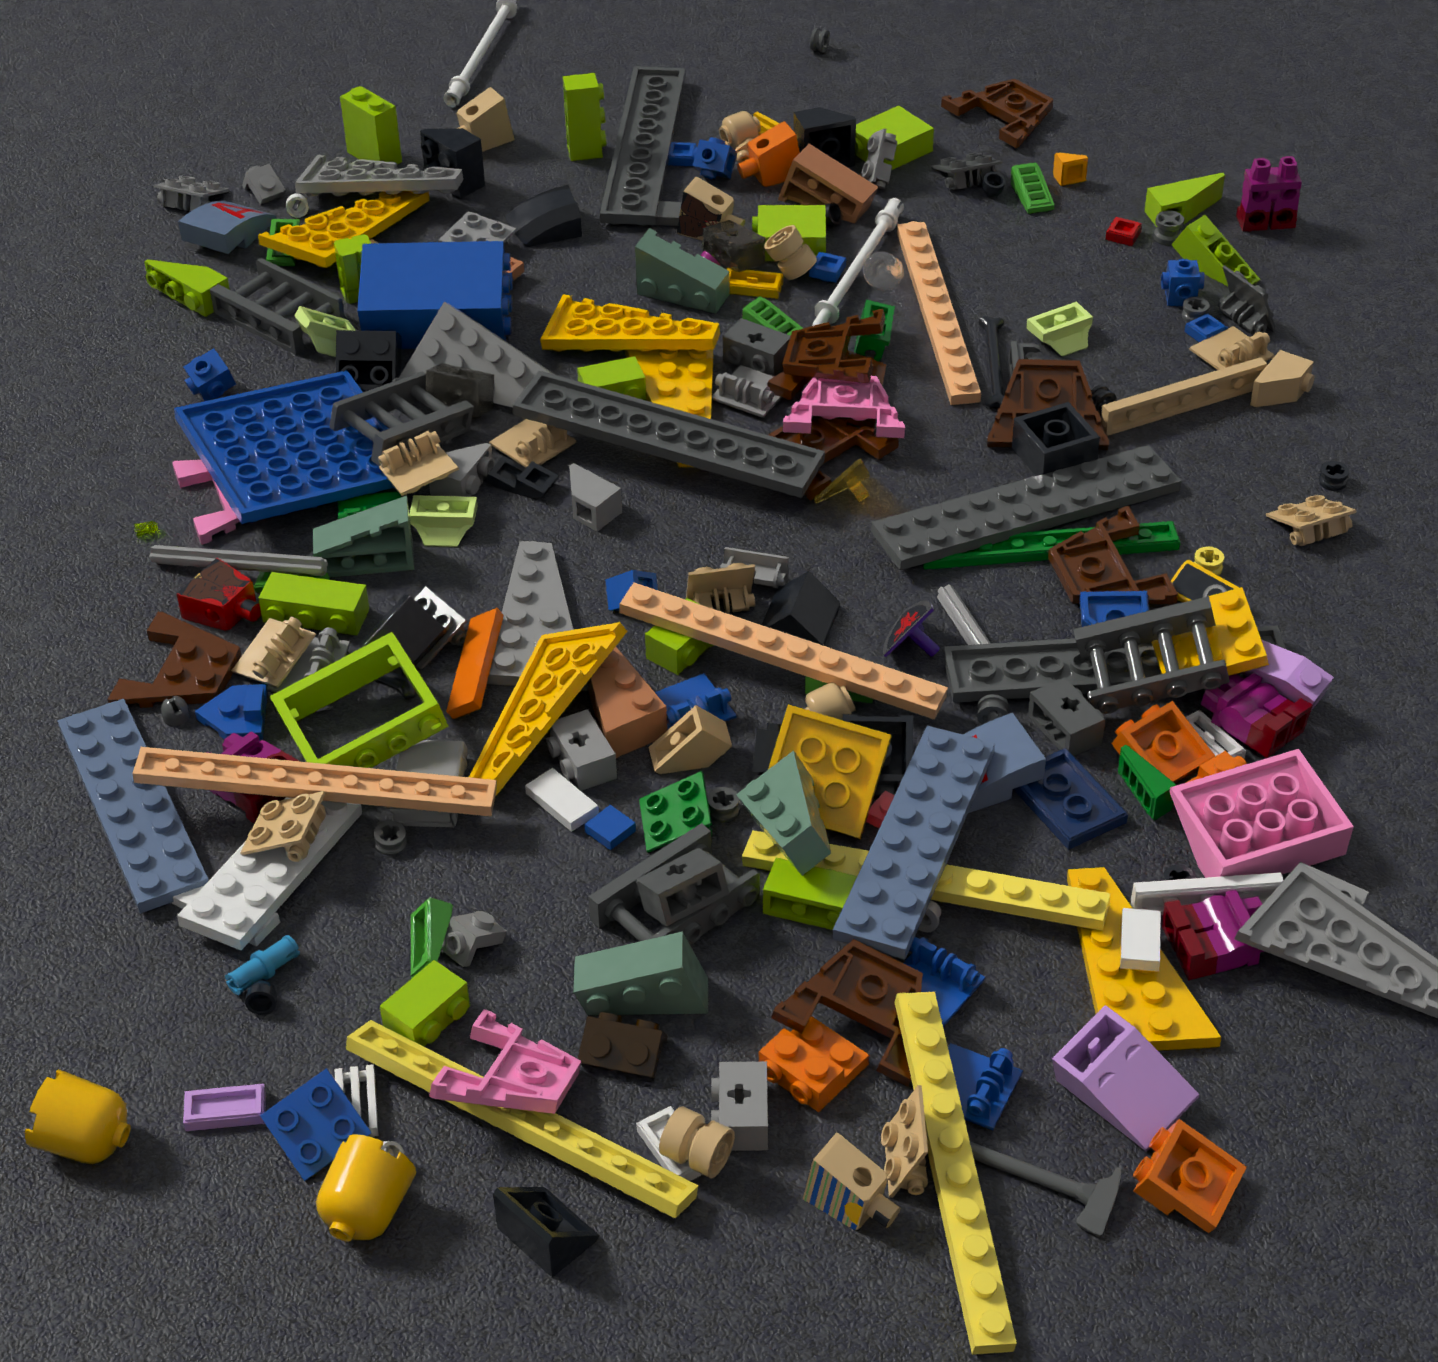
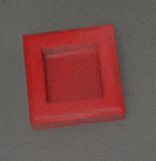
M1115 217L1106 231L1105 240L1133 246L1141 233L1142 223Z

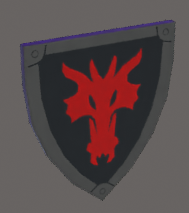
M920 601L903 611L885 640L883 655L885 657L907 636L930 657L939 651L940 647L925 634L922 624L934 611L933 605L929 601Z

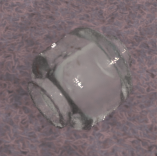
M877 252L866 260L863 266V275L865 281L873 288L880 291H891L901 284L904 277V268L900 260L894 255L887 252Z

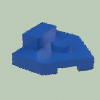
M1147 591L1080 592L1079 601L1082 627L1149 611Z
M267 685L231 686L195 711L196 719L203 725L215 729L223 739L233 732L244 737L252 731L259 736V740H263L268 696Z

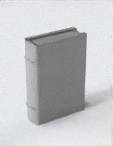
M423 740L400 752L397 771L464 777L468 766V748L464 741ZM390 807V813L393 814L392 821H397L403 826L455 827L458 819V813Z

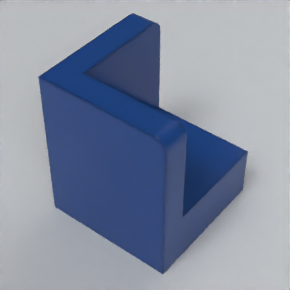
M631 570L605 579L608 609L610 611L619 610L620 602L633 583L658 590L656 573Z

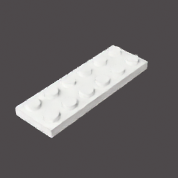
M322 801L321 804L325 807L326 817L319 827L314 842L310 844L307 857L299 862L291 861L284 847L241 855L240 852L245 844L244 842L177 915L179 926L242 950L362 814L361 804Z

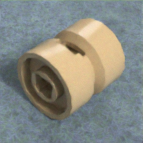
M794 225L780 229L764 245L770 257L775 261H779L778 268L787 280H793L802 276L817 261V257L807 244H802V236Z
M681 1106L673 1112L664 1127L659 1143V1153L680 1164L689 1161V1167L692 1170L709 1178H714L720 1173L730 1156L735 1132L733 1129L714 1120L705 1124L703 1115Z

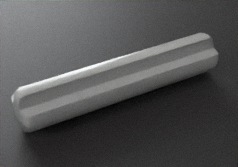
M949 584L945 587L941 586L937 591L939 593L937 598L968 645L991 644L954 587Z

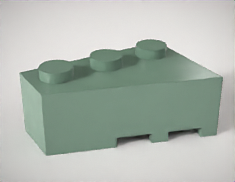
M649 228L635 246L637 294L716 314L730 295L729 270L699 254L694 257L681 250V245L673 241L670 244L657 237V232Z
M407 496L313 529V557H322L327 560V573L329 577L414 570L413 540Z
M793 750L760 777L751 781L736 795L755 822L803 876L830 855L831 850L824 822L820 818L818 810L820 805L814 793L813 786L815 785L813 778Z
M683 931L575 957L573 993L587 1015H599L600 1012L615 1015L708 1014V977Z

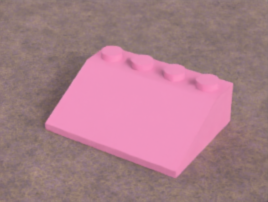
M1299 749L1170 787V795L1197 865L1205 878L1278 872L1285 874L1292 872L1299 862L1311 866L1346 855L1354 826Z

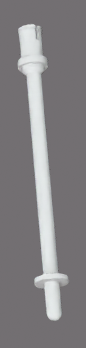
M497 0V14L460 76H454L449 83V89L443 97L447 106H458L461 98L469 92V80L505 19L513 18L516 15L518 8L517 0Z
M897 198L890 199L884 210H881L876 215L875 223L877 226L827 301L821 300L815 305L814 313L816 319L812 326L827 322L832 324L838 320L839 309L837 306L885 232L893 231L897 226L898 217L904 211L903 203L897 208L901 200Z

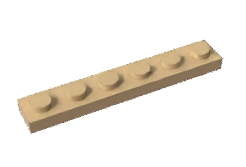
M1261 357L1104 404L1101 415L1104 433L1109 436L1252 392L1255 379L1265 369L1267 363Z

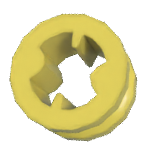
M1214 547L1199 548L1195 553L1194 563L1219 576L1223 570L1222 564L1224 562L1222 551Z

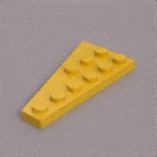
M383 191L379 193L378 199L367 201L363 198L355 201V207L345 210V207L340 206L305 218V224L291 226L288 224L280 227V233L270 235L268 232L259 234V245L293 256L298 260L308 261L316 264L318 267L327 268L336 262L334 248L336 240L352 239L354 236L363 234L368 235L369 239L373 238L428 202L429 191L423 194L402 191L393 195L386 194Z
M563 294L540 341L542 350L558 352L565 350H582L586 352L593 350H611L615 352L621 350L650 351L656 349H667L668 351H678L681 349L707 351L715 348L720 336L719 323L693 318L677 321L672 320V315L661 313L659 317L650 316L648 310L613 303L598 306L594 304L592 299L584 298L582 302L572 301V296Z
M667 349L650 351L625 350L627 358L636 357L645 375L647 401L711 419L713 349L707 351H697L695 349H681L678 351H668ZM677 462L678 467H692Z
M621 622L541 635L469 775L470 778L496 780L497 796L628 632Z
M1105 867L1068 869V886L1111 893L1110 906L1103 931L1077 926L1095 1014L1105 1005L1133 1025L1157 1051L1220 1047L1222 1037L1161 949L1159 971L1120 968L1122 909L1132 907Z

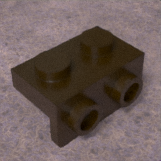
M600 1012L599 1018L587 1016L578 1055L582 1065L655 1079L662 1044L667 1043L668 1038L667 1034L659 1030L660 1024L646 1020H637L636 1026L621 1023V1016Z

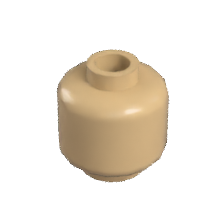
M740 111L725 117L722 121V126L719 128L721 140L725 141V145L731 146L734 150L747 138L754 139L759 136L758 132L761 131L760 122L757 117H752L747 111Z
M828 683L806 695L807 707L804 709L840 720H843V714H852V712L856 711L845 686L839 688L835 683Z

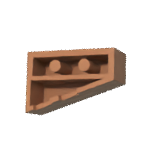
M808 144L793 159L778 200L783 202L792 200L801 203V205H825L834 202L840 207L841 220L855 224L870 208L878 186L811 144Z
M615 647L588 680L587 688L599 728L615 752L616 758L656 741L667 731V708L620 650Z

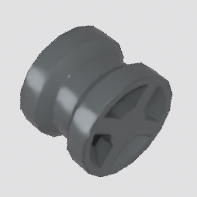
M1170 210L1158 213L1155 220L1157 226L1154 231L1155 241L1162 245H1171L1182 232L1180 229L1183 227L1184 217L1180 213Z

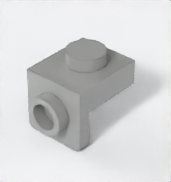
M270 163L261 167L254 166L245 173L242 186L245 190L251 189L260 205L285 195L286 189Z
M483 911L454 916L450 919L441 950L460 966L467 967L470 966L477 948L502 944L507 931L495 922L492 915Z

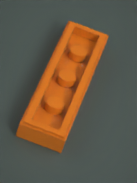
M498 608L470 618L467 636L465 637L446 710L453 719L481 709L504 617Z

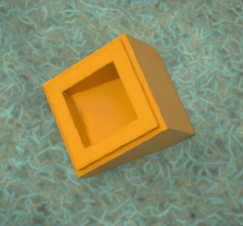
M1055 153L1053 176L1059 185L1064 186L1086 181L1088 157L1086 155Z

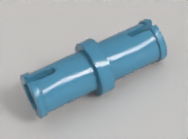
M285 935L266 950H258L251 954L249 961L225 975V979L228 980L226 983L230 990L236 995H241L254 982L261 979L268 980L273 977L276 969L300 955L299 947L295 940L289 935Z

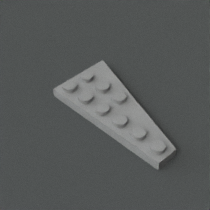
M1301 863L1294 868L1239 929L1234 940L1438 1018V959Z

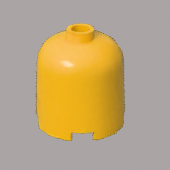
M58 1069L56 1070V1079L47 1077L36 1093L29 1112L37 1115L33 1130L27 1128L25 1130L26 1144L30 1147L86 1164L102 1162L116 1150L117 1146L123 1147L129 1137L131 1126L127 1124L126 1103L113 1090Z
M349 1135L347 1141H343L319 1190L316 1199L317 1212L323 1222L329 1227L330 1234L341 1241L350 1242L352 1239L371 1240L382 1235L389 1226L417 1173L414 1164L402 1152H399L395 1158L390 1153L381 1150L384 1142L379 1139L365 1135Z

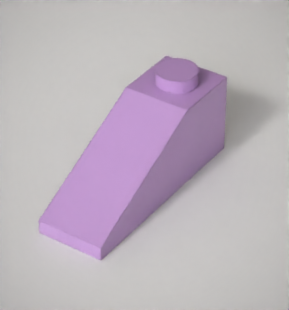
M1262 640L1269 665L1241 673L1246 677L1255 673L1262 677L1261 683L1271 684L1283 697L1294 703L1302 698L1313 704V709L1325 695L1334 677L1306 657Z

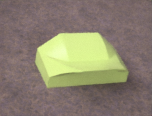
M1074 302L1028 318L1026 329L1064 357L1088 348V332L1093 323V316L1078 302Z
M299 306L294 315L301 329L310 336L317 352L336 357V330L356 331L347 319Z
M413 495L409 514L410 524L417 529L424 546L458 547L466 531L474 525L478 507L477 497Z

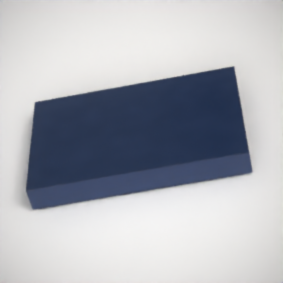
M1066 748L1045 757L1044 779L1013 789L1068 850L1127 823L1128 813Z

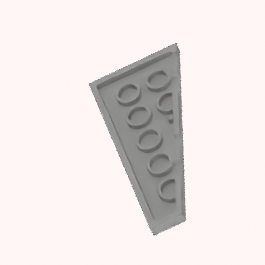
M317 155L297 179L295 188L296 193H306L307 196H318L322 193L342 196L349 192L370 195L380 191H385L389 195L398 194L402 191L423 194L429 190L451 193L457 190L462 183L463 174L462 169L429 167L422 171L419 170L418 165L409 164L406 168H398L395 162L360 159L347 163L346 157H336L335 160L326 161L325 155Z
M444 302L400 377H408L423 371L428 375L426 386L513 408L514 402L538 371L554 373L451 304Z
M536 541L519 542L502 609L504 617L487 684L516 686L541 635L574 630L552 543ZM587 683L581 691H587Z

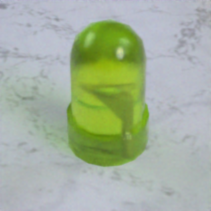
M154 521L134 524L137 537L154 533L158 529V525Z

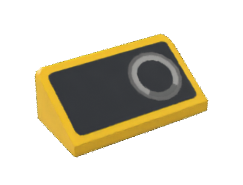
M1186 560L1171 579L1178 593L1177 600L1182 603L1239 588L1191 560Z

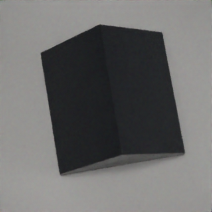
M807 571L776 590L762 625L824 646L840 608V601L815 576Z
M404 595L366 635L360 644L364 647L393 632L413 665L416 666L448 631L410 595ZM401 667L392 671L406 677Z
M497 1187L493 1193L497 1228L552 1278L592 1246L600 1236L545 1187Z

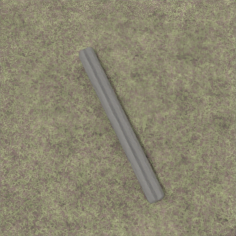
M163 545L152 546L149 556L150 560L156 564L207 567L218 558L236 570L324 576L327 573L328 566L327 560L322 557Z

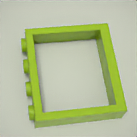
M393 632L270 696L304 760L310 763L373 768L449 727L438 702ZM401 667L423 703L317 759L297 721Z

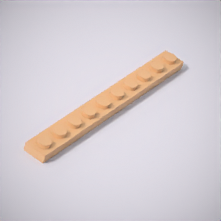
M916 221L897 224V236L950 405L980 403L981 391L925 222Z
M637 583L632 584L619 604L620 614L827 684L835 683L839 688L845 686L848 691L934 720L947 697L948 687Z
M150 747L140 748L132 773L134 783L289 798H295L301 794H313L324 791L326 794L322 801L492 816L497 791V782L491 779Z

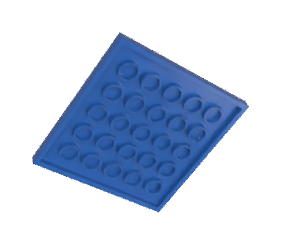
M347 370L174 408L176 421L241 524L395 488L379 469V466L371 460L373 441L352 426L338 431L330 429L333 404L363 393ZM376 418L365 420L380 432L389 429Z

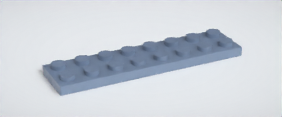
M121 699L57 720L60 732L139 913L174 902L173 896L204 886L209 879L166 787L134 783L132 773L140 748L146 747L125 700Z
M926 726L833 928V940L848 944L855 939L883 954L906 959L994 755V742Z

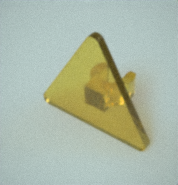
M861 459L855 461L814 498L815 503L817 504L847 488H850L859 503L870 495L861 483V481L870 476Z

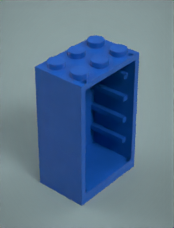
M504 241L363 244L357 309L361 331H396L402 336V349H416L442 304L447 302L506 341V335H511L512 332L511 317H507V315H509V312H512V295H508V293H510V290H513V274L507 273V271H511L510 253H505Z

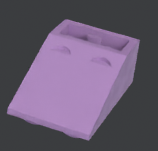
M1106 1005L1052 1058L1056 1081L1146 1152L1150 1149L1149 1144L1161 1127L1168 1130L1199 1098V1093L1133 1025Z

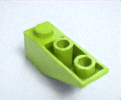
M1218 173L1147 188L1144 212L1155 226L1157 214L1169 210L1180 213L1184 217L1185 224L1222 198L1225 174Z
M1206 215L1186 226L1171 244L1183 259L1197 260L1199 272H1204L1205 275L1227 287L1228 284L1223 270L1224 265L1234 272H1241L1252 285L1260 280Z
M149 259L144 261L147 273L146 280L152 288L161 291L171 299H175L205 317L214 312L210 289L219 284L230 290L228 278L209 267Z

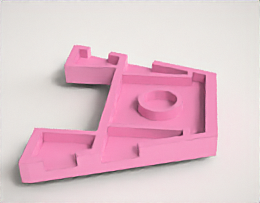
M871 376L870 383L813 377L802 392L801 400L795 402L792 406L791 414L784 417L783 432L811 434L812 416H821L825 419L848 417L857 421L876 419V437L904 438L905 424L903 421L899 422L898 412L895 407L890 406L888 402L889 397L877 376Z
M202 460L172 462L180 488L212 480L224 509L223 511L193 518L201 545L211 542L212 535L222 530L226 534L235 530V524L240 521Z
M484 1009L472 1025L470 1039L503 1049L484 1078L443 1066L431 1084L429 1097L434 1099L555 1114L579 1075L581 1061L542 1039L538 1041V1044L522 1036V1028L513 1023L509 1024L507 1028L495 1021L496 1014Z

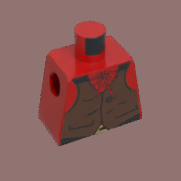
M218 558L212 561L177 593L181 618L224 631L230 630L242 618L255 622L261 615L260 604L256 602L251 579Z

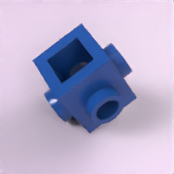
M712 137L709 138V141L700 139L698 147H695L692 153L693 167L700 172V176L715 180L716 176L731 179L737 152L731 146L725 145V141Z
M1168 260L1167 272H1162L1161 289L1165 290L1167 306H1183L1187 298L1198 297L1199 289L1204 288V272H1199L1197 260Z
M214 348L183 366L189 377L184 380L194 396L199 393L204 401L217 398L226 390L236 385L228 367Z

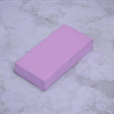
M264 1084L185 1091L183 1117L185 1131L265 1124L260 1117L266 1111Z

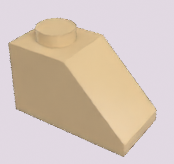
M1280 350L1255 379L1250 405L1261 407L1297 402L1305 391H1310L1314 383L1315 375L1312 374L1313 361Z
M695 705L650 745L649 751L654 772L666 774L709 767L732 747L726 722Z

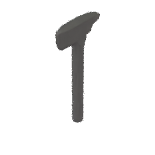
M970 1141L975 1161L1076 1198V1200L1085 1205L1084 1210L1076 1220V1224L1095 1236L1102 1237L1104 1235L1117 1200L1122 1167H1116L1112 1176L1098 1180L1097 1184L1080 1183Z

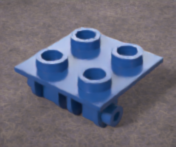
M704 673L655 692L667 708V730L695 705L725 722L737 718V715L727 703L731 701L729 690L727 688H715Z
M915 937L909 950L913 953L905 960L904 964L923 973L921 992H935L944 1027L984 982L986 977L976 971V966L972 963L967 964L954 953H950L947 956L945 948L937 950V947L929 943L925 937L921 939Z
M950 1043L948 1050L964 1119L993 1130L1023 1070L1013 1067V1054L1008 1049L1000 1048L998 1051H994L989 1058Z
M327 1068L260 1115L304 1181L333 1162L343 1141H347L349 1135L369 1136L372 1134Z

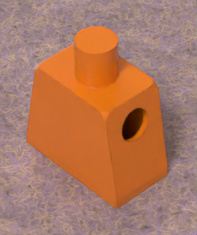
M785 121L779 123L748 142L747 148L750 159L738 163L737 169L742 179L754 175L762 186L765 187L785 182L793 159L800 153L797 135Z

